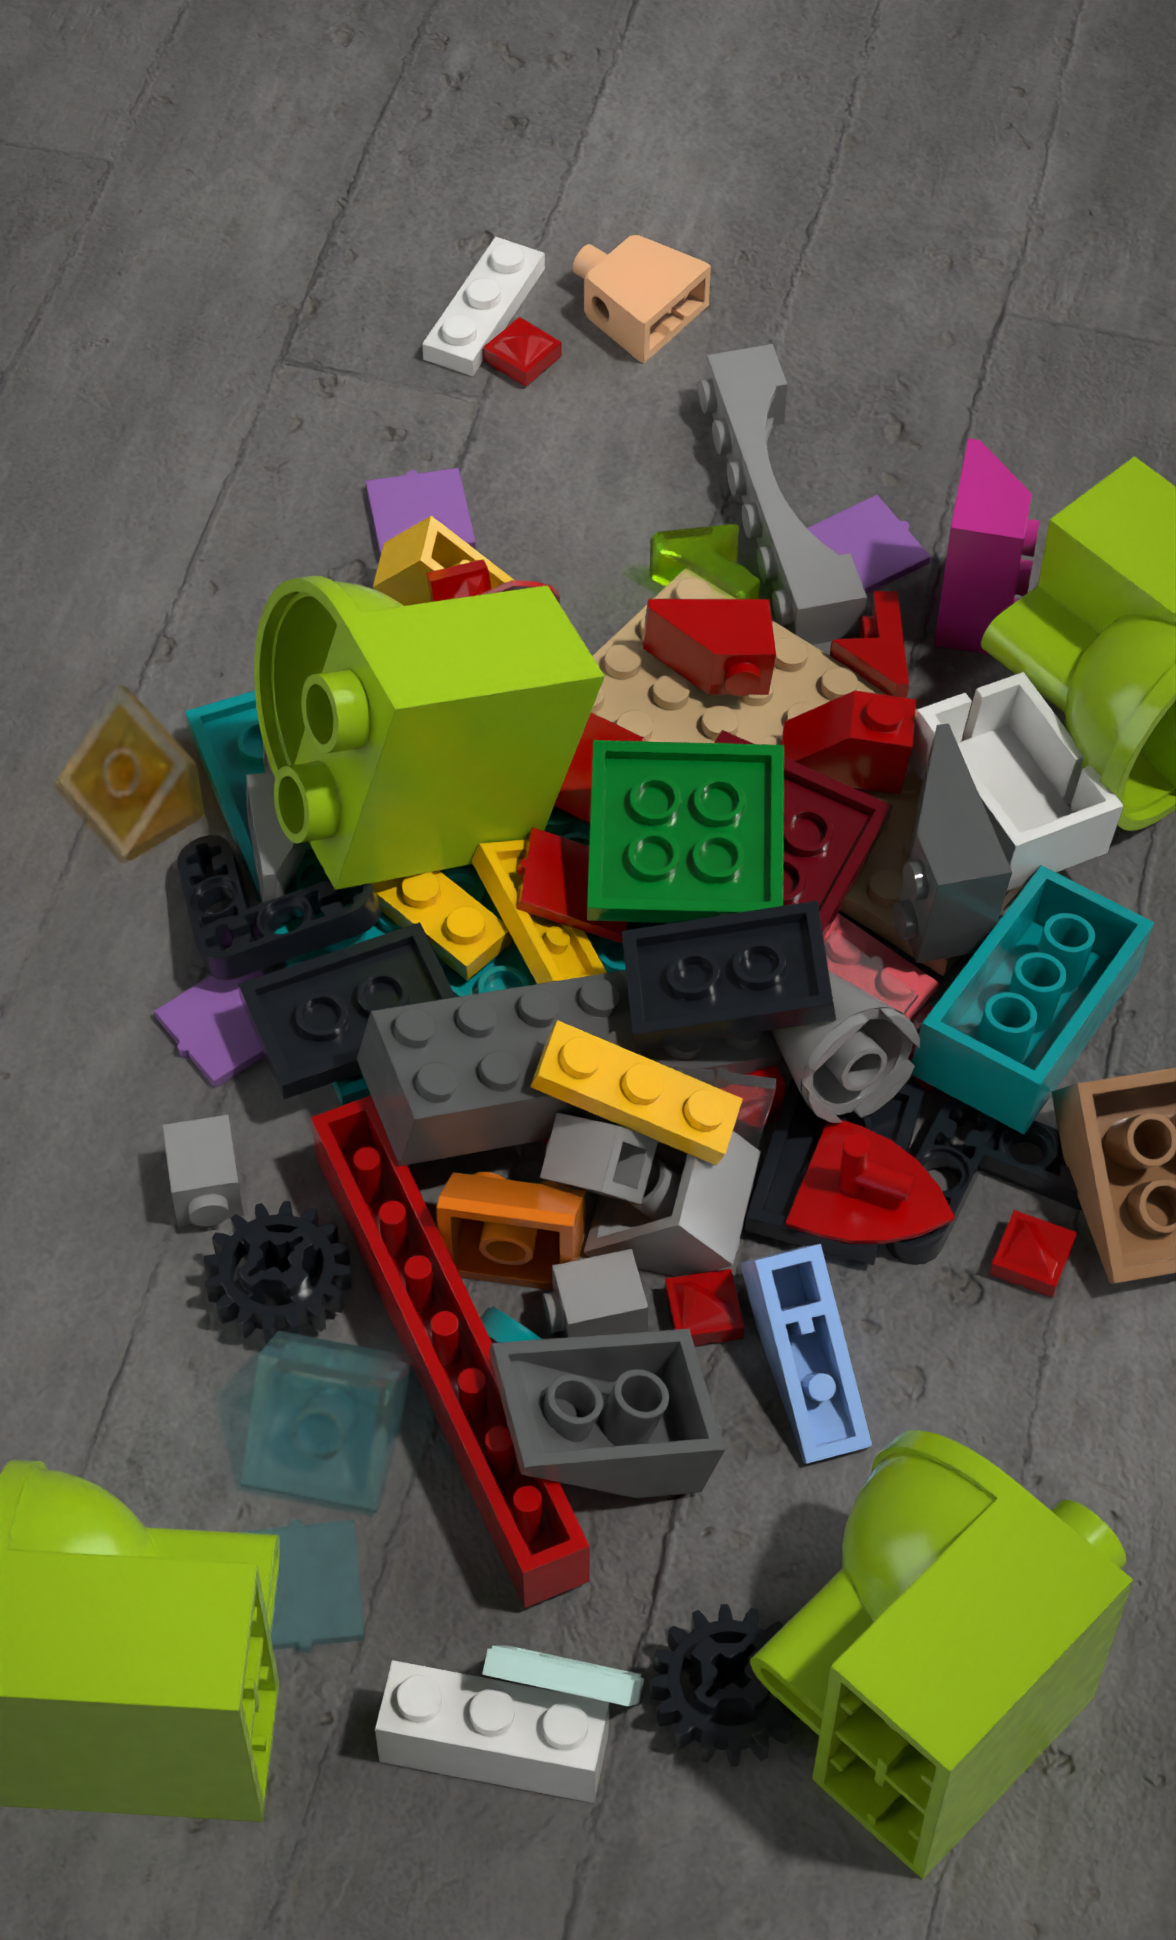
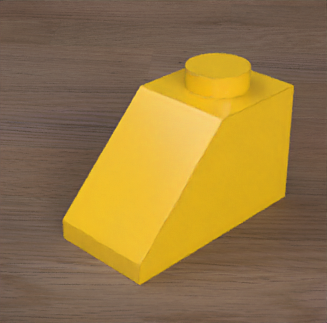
M429 516L384 542L373 588L390 596L404 606L431 602L426 573L484 559L488 566L492 589L514 579L433 516Z

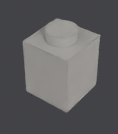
M557 1113L551 1137L546 1145L545 1159L540 1178L574 1189L585 1190L589 1193L642 1204L658 1141L621 1126Z
M222 1115L162 1125L177 1225L213 1226L224 1222L235 1214L244 1216L229 1116Z
M632 1249L552 1265V1292L542 1294L545 1317L551 1334L562 1332L563 1338L648 1332V1304Z

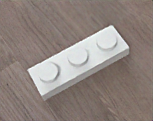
M495 236L422 343L423 360L473 377L484 361L483 347L506 328L544 271L545 253Z

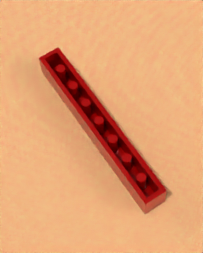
M372 1096L364 1097L311 1117L316 1160L524 1609L590 1582V1546L560 1483L520 1474L489 1354L492 1341L408 1166H399Z

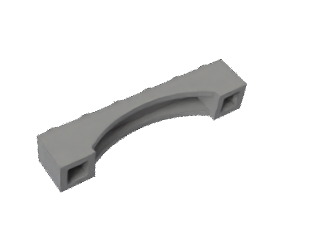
M773 344L707 355L706 379L698 381L701 409L704 414L712 413L714 419L712 433L718 455H727L729 461L727 463L729 488L734 497L741 496L742 521L747 538H756L759 546L757 548V563L763 582L771 581L773 585L772 604L777 624L780 626L787 625L790 632L811 645L830 642L835 639L860 636L861 616H865L867 596L851 553L838 555L805 527L781 493L770 465L767 441L774 425L785 424L787 381Z

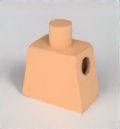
M640 235L629 236L609 254L591 244H587L575 257L573 272L584 279V312L587 318L643 364L709 306L711 265Z

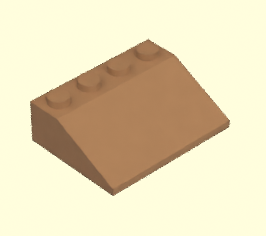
M1176 1068L1082 1082L1051 1091L1063 1157L1077 1187V1196L1109 1283L1114 1284L1176 1273Z

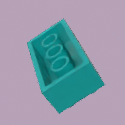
M1041 865L923 1021L919 1033L920 1048L917 1046L915 1048L911 1062L915 1067L911 1075L1025 1134L1051 1097V1091L1056 1090L1138 973L1155 922Z

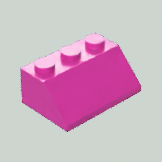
M968 438L950 528L934 646L989 654L981 647V640L986 629L999 614L1019 600L1015 598V595L1024 596L1028 593L1033 561L1021 559L1022 555L1034 557L1040 520L1028 519L1032 493L977 439Z

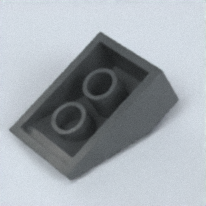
M949 723L936 726L916 805L907 859L903 866L899 901L893 905V921L896 933L901 940H908L916 963L975 953L998 922L1012 875L1011 868Z
M690 1329L492 1343L490 1346L489 1354L520 1474L633 1498L698 1493L704 1489L726 1450Z

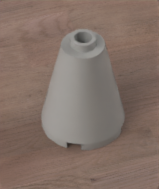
M829 971L836 1020L770 1031L806 1105L816 1116L831 1123L842 1122L837 1115L855 1111L860 1118L869 1115L897 1094L910 1078L915 1067L908 1058L913 1043L920 1048V1037L914 1024L902 1012Z

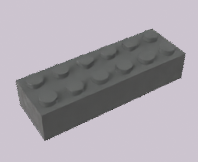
M626 970L371 1011L357 1061L399 1166L547 1140L551 1137L557 1113L621 1126L530 1087L549 1033L557 1020L714 1087L719 1082L769 1066H777L782 1054L770 1030L636 1051L632 1033Z

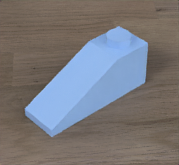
M821 1244L803 1246L741 1262L740 1265L756 1328L803 1462L808 1464L872 1447Z

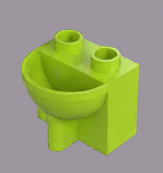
M1134 456L1049 519L1038 586L999 614L988 626L981 640L982 649L1015 675L1024 672L1037 691L1064 713V727L1072 736L1075 745L1083 756L1081 772L1083 768L1091 766L1101 775L1100 782L1112 791L1123 804L1117 825L1128 831L1148 827L1176 810V486Z
M323 576L289 579L279 584L271 593L264 606L257 630L254 654V686L261 735L272 772L275 776L274 803L276 814L284 834L291 842L296 844L310 843L335 890L472 864L471 859L480 843L527 839L532 827L542 831L545 830L605 677L548 585L407 606L402 605L380 591L359 584L332 581Z
M910 1430L897 1435L878 1453L873 1461L871 1474L859 1490L846 1523L842 1543V1569L750 1659V1665L761 1683L819 1735L812 1780L923 1880L1094 1698L1133 1579L1121 1570L1127 1560L1125 1550L1118 1537L1090 1509L1078 1502L1063 1499L1058 1501L1050 1510L1004 1471L970 1448L939 1434L921 1430Z
M13 1459L7 1462L0 1473V1806L263 1822L279 1691V1677L271 1640L280 1562L279 1535L145 1527L124 1503L95 1483L62 1471L49 1470L42 1461Z

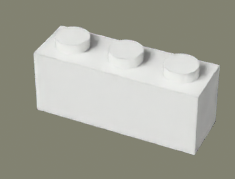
M392 1660L375 1728L379 1762L595 1803L609 1734V1702Z

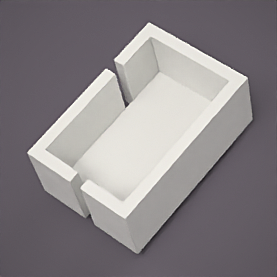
M1024 672L977 688L973 702L965 692L917 709L913 748L909 764L923 781L936 726L949 723L1011 868L1012 875L1007 891L1027 884L1041 865L1054 872H1059L1108 853L1123 804L1112 791L1100 782L1101 775L1091 766L1083 768L1081 772L1083 756L1075 745L1072 736Z

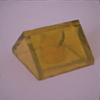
M118 686L56 782L124 859L133 860L205 816L197 764L127 687Z

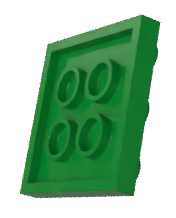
M593 740L587 920L676 923L783 906L784 745Z

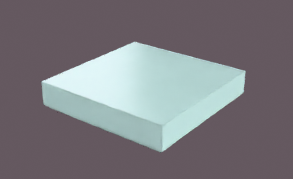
M493 1645L492 1648L487 1649L482 1675L624 1706L639 1704L644 1678H641V1674L508 1645Z

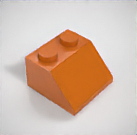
M453 1172L439 1195L437 1203L438 1231L461 1278L552 1290V1265L580 1259L586 1226V1191L572 1189L569 1186L552 1181L535 1184L506 1180L504 1177L491 1172H478L473 1175Z

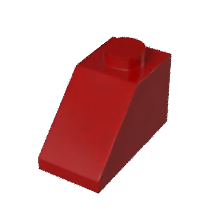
M648 599L642 636L644 650L708 695H769L776 660L769 599Z
M856 690L784 721L781 745H784V757L853 788L901 794L913 748L916 699Z

